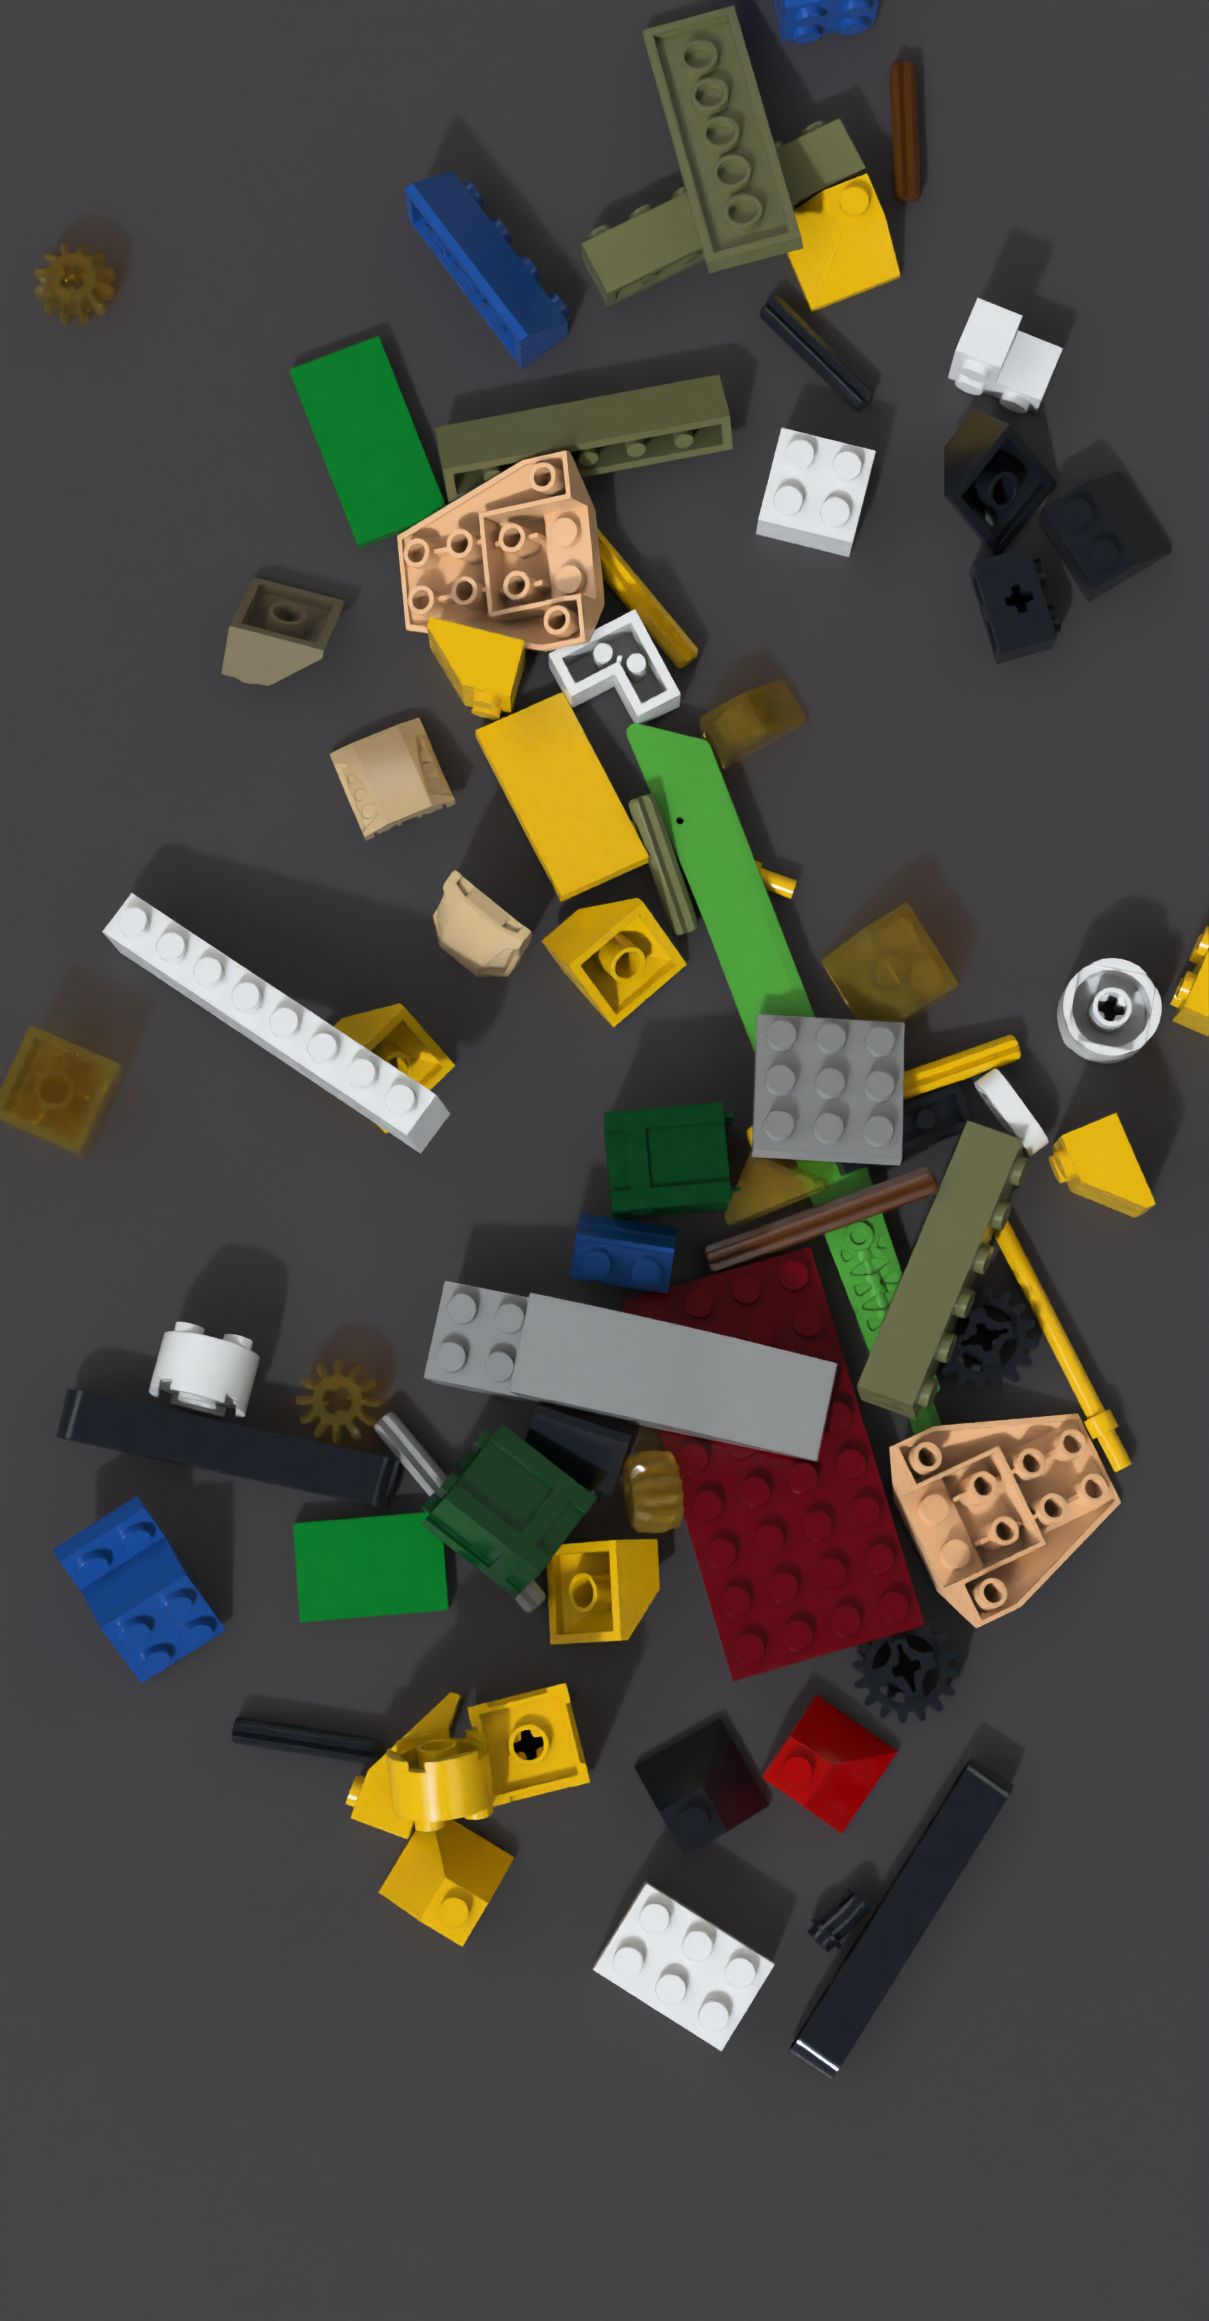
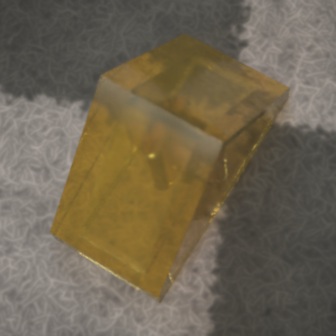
M751 1152L737 1186H740L741 1192L733 1194L732 1202L725 1213V1219L728 1225H743L830 1188L827 1180L782 1159L752 1157Z

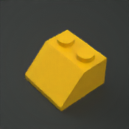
M429 617L427 630L430 648L464 705L472 707L471 713L490 720H499L500 715L509 716L513 714L526 664L525 640Z
M1117 1113L1061 1135L1052 1146L1054 1155L1049 1157L1052 1171L1059 1184L1067 1182L1072 1193L1134 1218L1145 1214L1156 1205Z

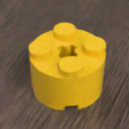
M450 1729L431 1730L398 1740L396 1742L397 1752L388 1748L386 1757L394 1813L402 1819L414 1821L415 1829L423 1832L442 1829L446 1826V1820L462 1817L469 1820H478L491 1816L494 1813L492 1803L495 1801L488 1739L485 1734L476 1730L465 1729L466 1738H451Z

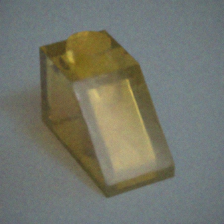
M782 679L743 692L702 715L699 729L706 741L709 742L714 755L724 770L807 723V719Z

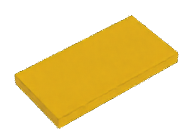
M563 692L476 730L475 737L561 902L649 862V855Z

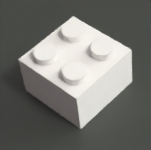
M781 428L758 518L756 534L849 557L876 451Z

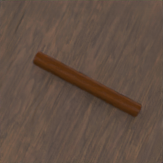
M923 1167L710 1244L705 1248L706 1262L713 1273H719L935 1195L938 1192L936 1177L930 1167Z

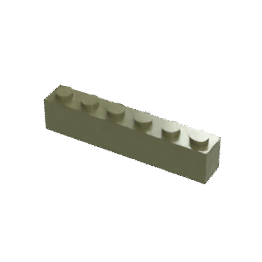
M840 118L828 124L825 120L815 122L801 131V137L785 145L782 141L774 142L793 210L821 191L865 174L866 168ZM684 186L672 194L671 200L657 207L654 203L641 206L629 215L630 220L614 228L611 224L600 226L586 236L587 241L581 243V258L607 308L705 261Z
M719 374L434 427L448 502H454L522 460L565 450L571 453L582 478L733 449L730 413Z
M967 1120L858 1381L857 1388L861 1400L917 1420L922 1406L926 1408L931 1406L939 1383L938 1380L934 1379L940 1362H949L956 1345L957 1335L952 1333L959 1317L966 1319L972 1308L975 1291L971 1290L976 1274L984 1275L990 1264L994 1247L990 1246L989 1243L995 1229L1002 1231L1009 1218L1012 1203L1007 1201L1013 1185L1020 1187L1026 1177L1030 1159L1025 1158L1023 1139Z

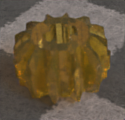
M62 242L60 245L61 256L57 258L53 253L46 251L43 257L48 267L35 268V278L41 283L34 288V293L37 299L46 300L43 309L48 316L60 311L61 323L68 325L73 315L78 314L80 322L83 325H87L89 323L88 311L92 309L96 314L104 316L106 309L101 300L114 299L115 291L109 283L115 280V273L113 268L104 267L107 260L101 251L90 256L88 244L82 242L78 246L76 253H72L68 243ZM75 277L78 283L81 277L84 285L77 290L71 285L70 290H68L66 282Z
M337 1359L334 1364L335 1376L330 1377L325 1366L318 1364L316 1371L323 1381L316 1384L308 1377L302 1379V1385L314 1393L313 1397L298 1396L296 1404L303 1407L313 1406L314 1410L300 1417L303 1425H308L319 1418L321 1419L313 1434L317 1439L323 1438L329 1426L333 1427L332 1440L334 1444L342 1443V1428L348 1427L353 1439L358 1440L362 1437L360 1430L354 1424L358 1419L370 1427H373L376 1423V1420L371 1415L364 1413L363 1410L364 1407L379 1408L381 1400L375 1397L364 1398L363 1394L372 1391L377 1387V1383L374 1379H368L360 1385H356L363 1374L364 1369L358 1364L354 1366L347 1378L344 1377V1361ZM343 1389L347 1390L351 1394L346 1397L348 1402H352L350 1409L347 1412L339 1409L334 1415L330 1414L327 1408L331 1407V1404L328 1401L325 1402L328 1394L332 1392L338 1395Z
M658 1450L642 1451L636 1455L627 1456L623 1464L622 1488L625 1497L624 1504L627 1508V1518L631 1522V1527L636 1533L648 1532L649 1534L667 1532L669 1529L679 1528L683 1520L684 1495L681 1486L682 1479H680L679 1465L676 1463L675 1457L670 1451Z

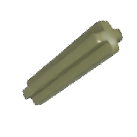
M653 794L636 797L629 801L628 806L639 838L649 855L648 864L671 931L674 935L692 932L698 928L699 923L656 797Z

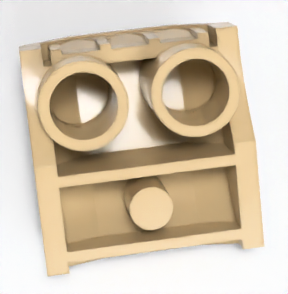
M420 718L395 725L330 753L333 765L365 840L374 838L375 832L381 834L390 830L396 824L400 826L406 820L416 816L420 818L422 814H429L437 809H442L444 804L447 808L456 804Z
M454 870L443 885L444 895L438 909L433 914L439 947L476 977H508L520 963L522 955L531 942V931L472 885L459 872Z

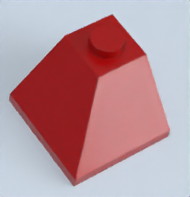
M815 1695L760 1777L842 1834L898 1751L821 1697Z

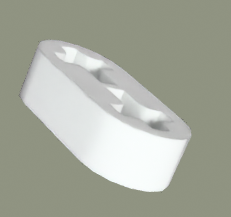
M993 1068L974 1082L978 1093L1007 1134L1023 1139L1026 1157L1032 1156L1049 1144L1047 1136L1009 1082L996 1068Z

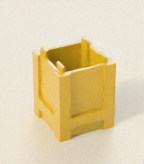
M566 1683L467 1707L473 1730L482 1732L488 1739L495 1801L492 1803L493 1807L590 1783ZM531 1730L533 1737L541 1736L544 1741V1746L536 1749L537 1758L527 1760L524 1752L516 1753L514 1749V1743L521 1740V1731Z

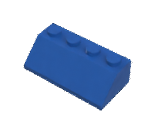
M451 171L414 182L404 189L409 222L521 369L568 336V321L566 318L570 314L566 306L554 292L550 295L545 293L537 282L541 279V276L535 265L526 255L520 258L516 255L509 245L512 242V237L497 217L490 220L480 207L484 204V201L469 180L462 183L455 173Z

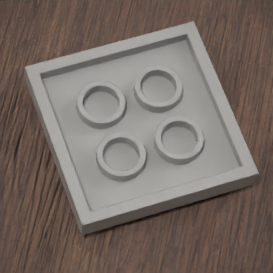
M757 1014L752 1157L900 1166L903 1141L905 1023Z

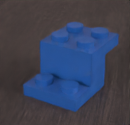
M773 0L781 42L793 40L796 44H807L820 39L823 34L840 31L841 35L849 36L862 33L868 29V26L875 24L879 0Z
M138 1496L52 1549L59 1563L80 1589L100 1629L141 1683L162 1672L226 1630L216 1612L200 1592L179 1552Z

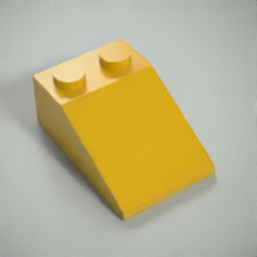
M450 1692L404 1737L431 1730L451 1729L463 1695ZM396 1744L391 1748L394 1752H397ZM384 1754L367 1771L366 1777L361 1775L355 1777L346 1800V1805L354 1807L351 1819L408 1839L413 1832L415 1822L402 1819L394 1813L387 1757Z

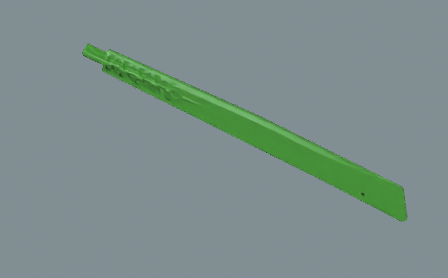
M637 723L631 724L627 728V738L650 793L656 797L670 841L699 907L755 1053L757 1014L815 1017L709 742L704 739ZM681 818L683 819V823L678 824L677 820ZM796 1160L813 1207L873 1186L867 1168L841 1176L836 1162ZM883 1214L824 1234L869 1353H871L903 1276ZM934 1401L929 1408L922 1406L917 1420L908 1417L914 1435L933 1426L942 1425Z

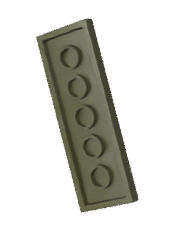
M730 6L642 30L646 51L708 273L803 249L801 234L735 7Z

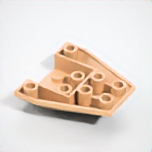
M565 450L522 460L397 536L406 630L428 634L427 623L429 617L525 640V649L547 652L590 643L605 605L596 510L569 451Z
M1078 1413L933 1426L889 1447L893 1501L936 1591L975 1628H979L1020 1608L1121 1503Z

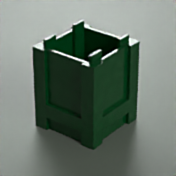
M723 1102L604 1112L603 1129L612 1218L631 1220L729 1211V1203L734 1199H738V1193L741 1192L740 1186L731 1187L725 1127H731V1119L734 1118L733 1112L724 1113Z
M501 1424L495 1433L491 1432L488 1428L484 1429L474 1442L480 1448L476 1454L467 1449L460 1457L456 1465L463 1471L458 1477L451 1473L439 1488L445 1493L442 1498L435 1493L430 1496L421 1508L429 1514L421 1525L512 1597L516 1598L534 1578L541 1574L597 1498L504 1424Z

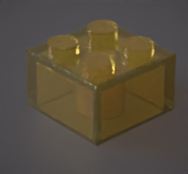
M29 1025L0 1089V1123L86 1161L126 1071L121 1064Z

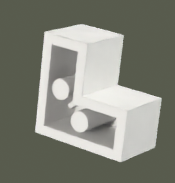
M977 298L955 350L948 378L955 380V385L964 392L973 395H981L984 392L999 398L1000 404L1011 411L1026 413L1028 410L1037 414L1063 348L1019 331L1022 315Z
M635 609L594 630L590 643L557 649L548 654L549 668L571 708L612 687H615L631 719L637 724L645 725L680 707L681 693Z

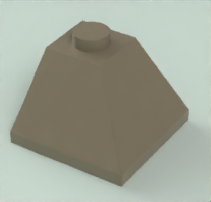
M252 577L229 625L221 674L237 678L239 681L247 684L270 686L321 660L344 611L346 601Z

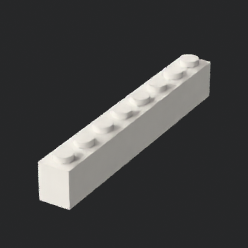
M133 893L130 894L102 931L120 953L420 1154L450 1115L436 1094Z

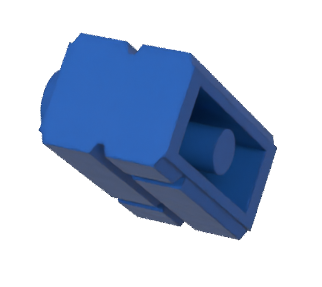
M580 1213L570 1279L589 1282L595 1279L598 1283L668 1294L678 1228Z

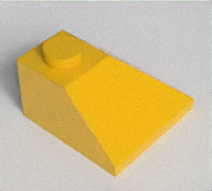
M867 173L821 191L794 210L803 249L788 252L787 255L811 312L900 278V271L886 217Z
M639 898L578 909L542 940V943L564 973L613 1028L687 965L646 905Z
M400 1003L344 1017L333 1026L428 1090H431L456 1066ZM377 1125L383 1132L388 1133V1131Z
M657 1539L608 1540L562 1544L546 1566L550 1645L628 1640L660 1590Z
M446 1820V1826L439 1830L427 1832L415 1830L379 1893L420 1922L463 1947L515 1857L455 1820Z

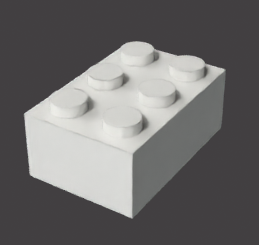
M645 1881L594 1963L593 1970L722 2051L775 1964L769 1958Z

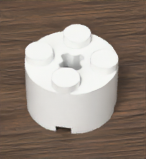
M1118 958L1098 960L1078 971L1070 980L1059 999L1057 1021L1062 1039L1076 1054L1092 1062L1110 1064L1131 1058L1149 1041L1159 1025L1162 1012L1161 997L1157 988L1147 976V973L1140 966ZM1106 1001L1112 1002L1113 1011L1120 1013L1112 1021L1105 1020L1104 1013L1098 1011Z
M176 1322L174 1331L165 1332L163 1335L149 1393L159 1398L161 1390L171 1393L170 1404L188 1410L224 1417L226 1408H236L235 1418L244 1417L260 1357L251 1350L253 1341L235 1334H224L222 1340L204 1335L205 1329L198 1325Z

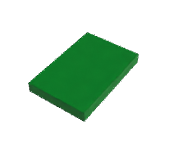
M423 1512L293 1523L300 1623L448 1611L449 1602L444 1542L421 1525L429 1514Z

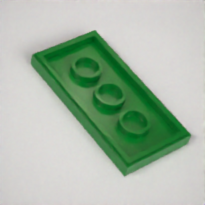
M379 336L289 369L290 376L358 549L400 534L446 507Z

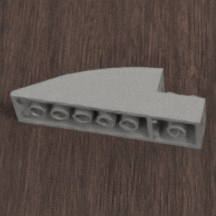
M445 1281L424 1378L435 1384L818 1462L838 1364L725 1335L535 1293H530L529 1297Z

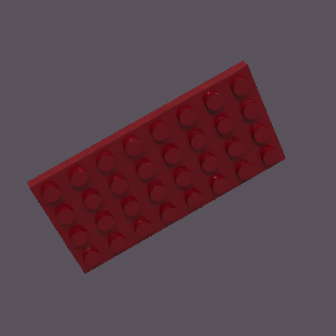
M811 1247L668 1288V1294L653 1292L622 1301L624 1313L725 1335L838 1364L818 1462L659 1429L732 1681L737 1682L924 1627L925 1624Z

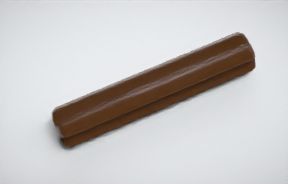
M896 61L890 66L894 198L898 202H914L919 200L921 194L916 65L912 61Z

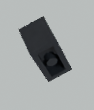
M1029 546L974 561L969 576L996 664L1052 649L1057 638L1055 633L1061 632V625L1055 605H1047L1042 587L1047 586V579L1040 558L1033 560ZM1011 596H1016L1019 603L1027 602L1023 612L1019 613L1016 606H1007Z

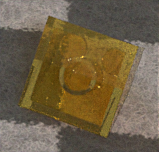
M908 902L866 926L821 960V963L857 1020L907 1023L955 994L959 983Z

